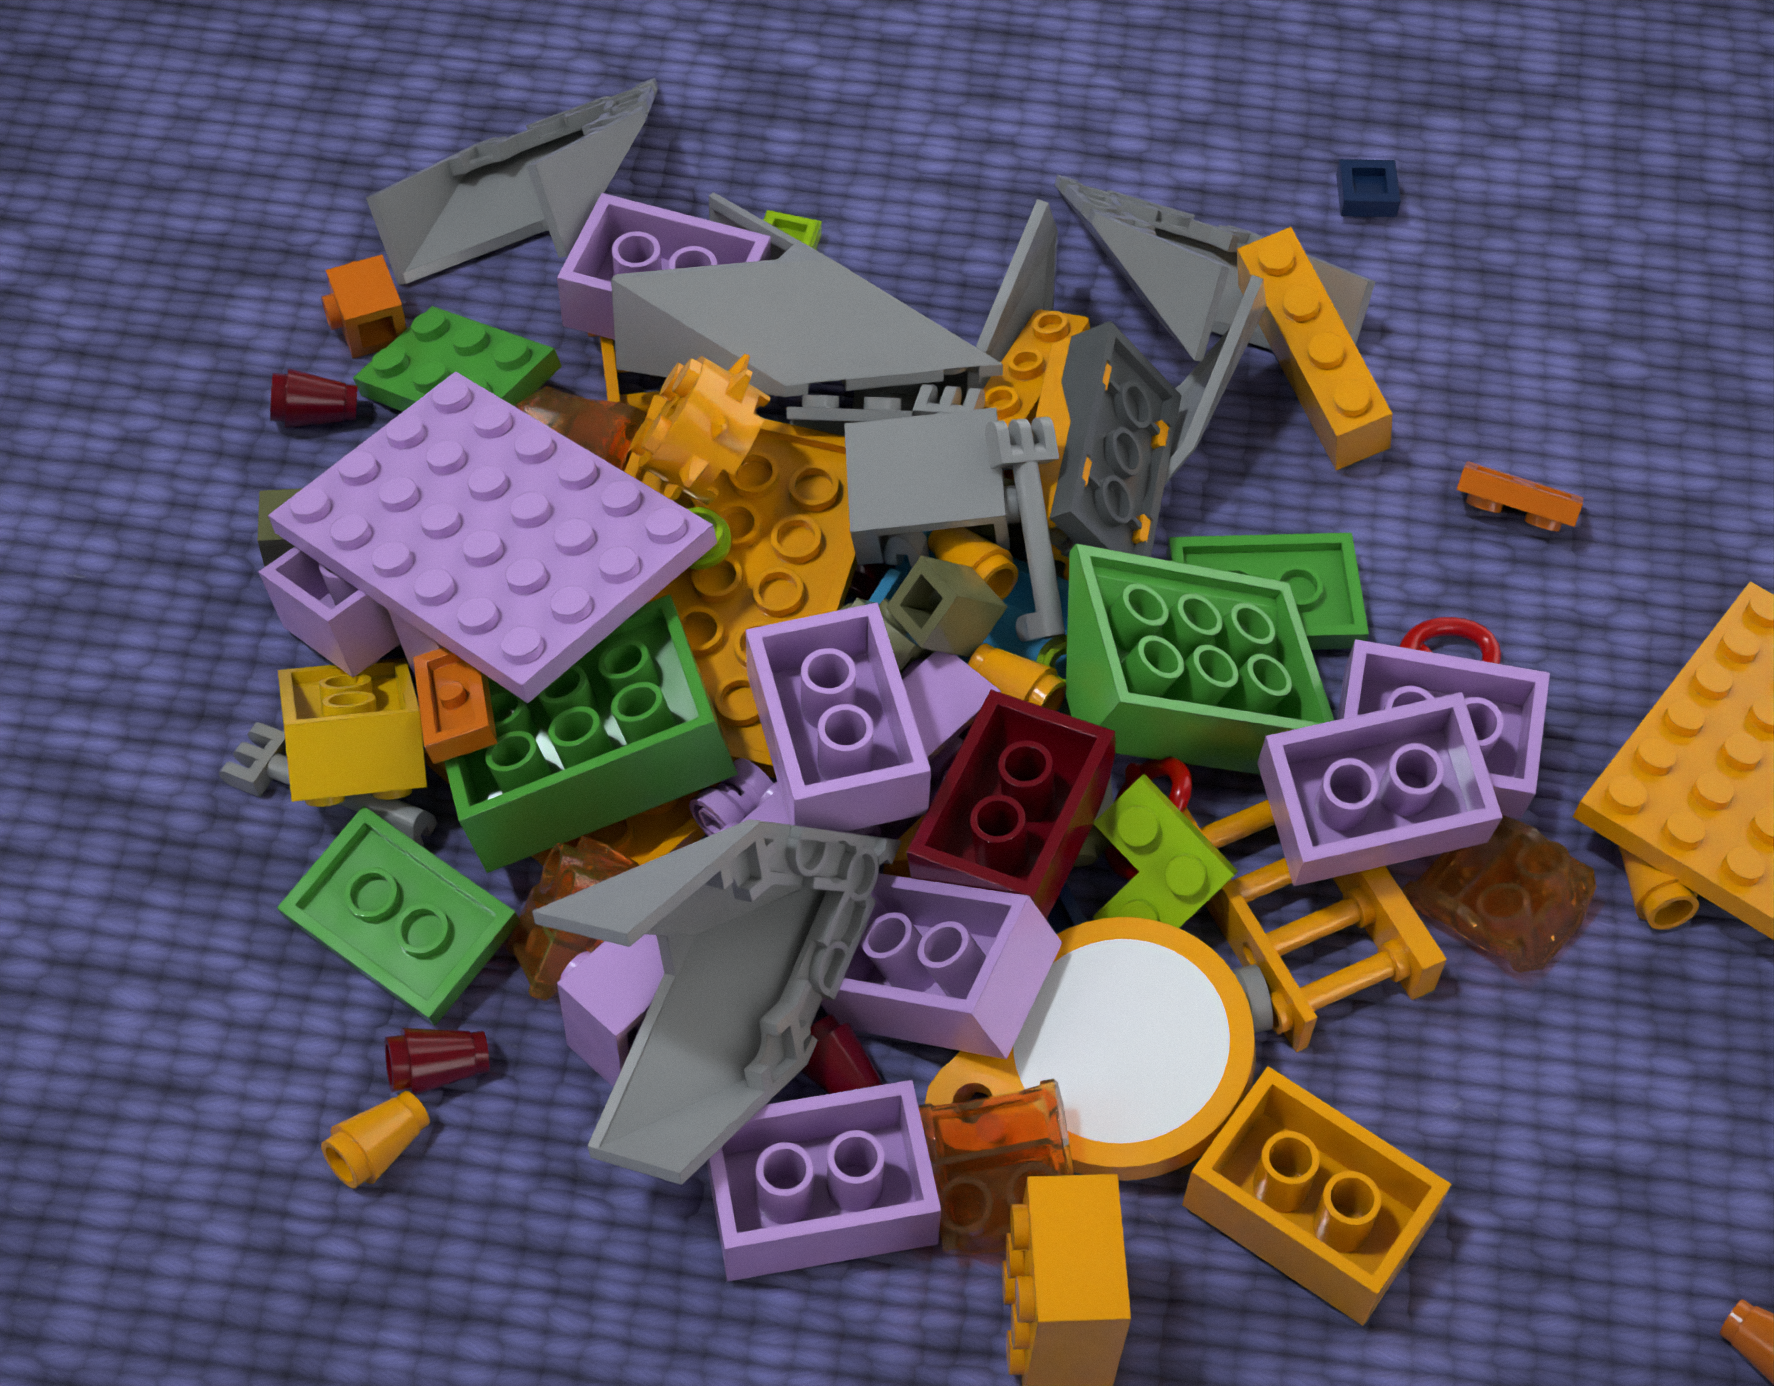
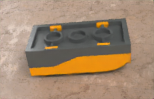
M1112 321L1052 344L1036 412V417H1050L1055 429L1059 459L1048 464H1038L1053 558L1065 563L1063 574L1064 579L1069 581V553L1075 544L1151 557L1182 396Z

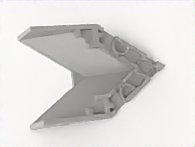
M653 78L639 83L632 90L611 97L604 96L526 125V131L510 137H493L474 144L366 197L398 285L413 282L548 230L558 258L567 257L601 193H604L645 123L658 91L656 79Z
M1057 174L1054 186L1148 311L1194 361H1203L1211 332L1221 335L1226 333L1232 325L1243 298V294L1238 286L1237 248L1264 237L1231 225H1219L1217 227L1194 220V214L1116 191H1104L1079 183L1078 180ZM1306 254L1356 345L1376 281ZM1257 324L1248 343L1271 349L1259 324Z
M714 192L709 195L710 221L771 236V260L616 274L611 278L617 370L667 378L678 362L685 365L690 358L697 360L699 357L704 356L728 371L744 354H748L750 359L747 369L753 372L749 384L766 394L781 397L808 395V387L811 383L841 380L846 391L940 382L944 381V375H955L964 371L977 373L979 378L1003 375V364L831 258Z
M749 819L532 911L534 922L537 925L627 947L633 945L644 934L657 936L664 975L588 1143L590 1158L682 1185L808 1064L818 1041L814 1036L810 1035L813 1020L822 999L835 1000L876 903V900L870 894L877 882L879 866L882 863L892 865L902 841Z

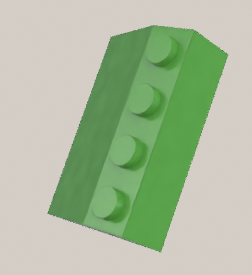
M1075 544L1070 550L1066 698L1072 717L1115 731L1116 754L1157 760L1174 757L1185 764L1260 774L1257 762L1266 736L1335 721L1289 583L1082 544Z
M670 594L642 606L529 703H526L488 677L498 744L444 761L458 820L487 873L738 775L718 717Z

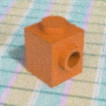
M382 254L326 270L331 294L321 296L324 312L331 330L342 328L353 359L379 352L407 329L402 303Z

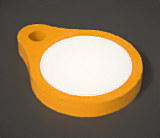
M1137 917L1097 919L1070 927L1056 934L1062 944L1007 1060L960 1051L949 1063L939 1070L928 1086L924 1105L930 1129L942 1149L958 1160L974 1163L1000 1161L1041 1164L1083 1175L1118 1174V1180L1121 1181L1147 1179L1175 1171L1201 1157L1250 1091L1256 1066L1253 1018L1244 990L1233 971L1212 948L1197 937L1170 924ZM975 1092L984 1093L992 1098L994 1101L993 1109L988 1117L982 1121L971 1123L958 1118L960 1107Z

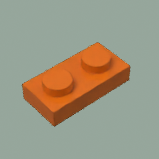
M1469 461L1466 462L1456 489L1468 493L1466 503L1494 513H1501L1503 505L1527 512L1524 519L1525 522L1555 532L1560 531L1562 523L1575 527L1584 497Z
M445 647L413 657L424 747L433 764L498 744L488 676Z

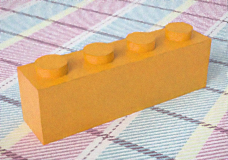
M1292 227L1237 248L1238 286L1244 295L1252 275L1264 279L1266 308L1258 324L1335 470L1390 449L1393 413Z

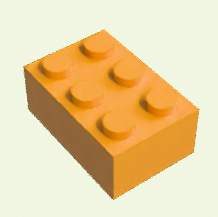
M1267 1066L1192 1169L1182 1206L1364 1326L1435 1220L1451 1187V1183Z
M1118 1174L1027 1177L1023 1204H1011V1233L1006 1234V1261H1002L1004 1305H1011V1330H1007L1006 1334L1008 1374L1021 1375L1022 1386H1113L1131 1321Z

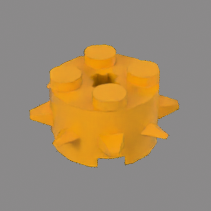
M744 354L728 371L704 356L699 357L697 360L690 358L685 365L678 362L669 373L659 393L660 396L667 399L665 405L654 421L646 418L636 432L629 451L640 456L638 462L640 467L662 479L660 489L664 491V496L675 501L682 492H685L708 505L718 496L719 490L712 487L711 484L715 481L721 470L734 476L752 447L764 422V418L755 414L754 410L760 406L764 408L770 402V396L749 384L753 372L747 369L750 359L748 354Z

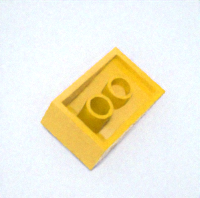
M406 658L379 660L354 678L335 664L278 670L292 802L305 800V803L309 806L327 807L342 803L346 799L345 796L372 793L374 798L390 800L406 797L412 793V789L427 787L420 709Z

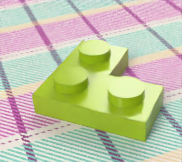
M1145 774L1135 781L1093 823L1139 871L1133 879L1093 916L1095 920L1112 917H1137L1163 922L1180 928L1238 872Z

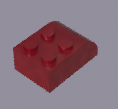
M990 690L906 851L911 878L1028 895L1047 920L1093 826L1105 796L1115 755V731Z

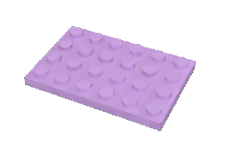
M456 371L268 515L277 535L526 703L534 699L718 543L713 524Z

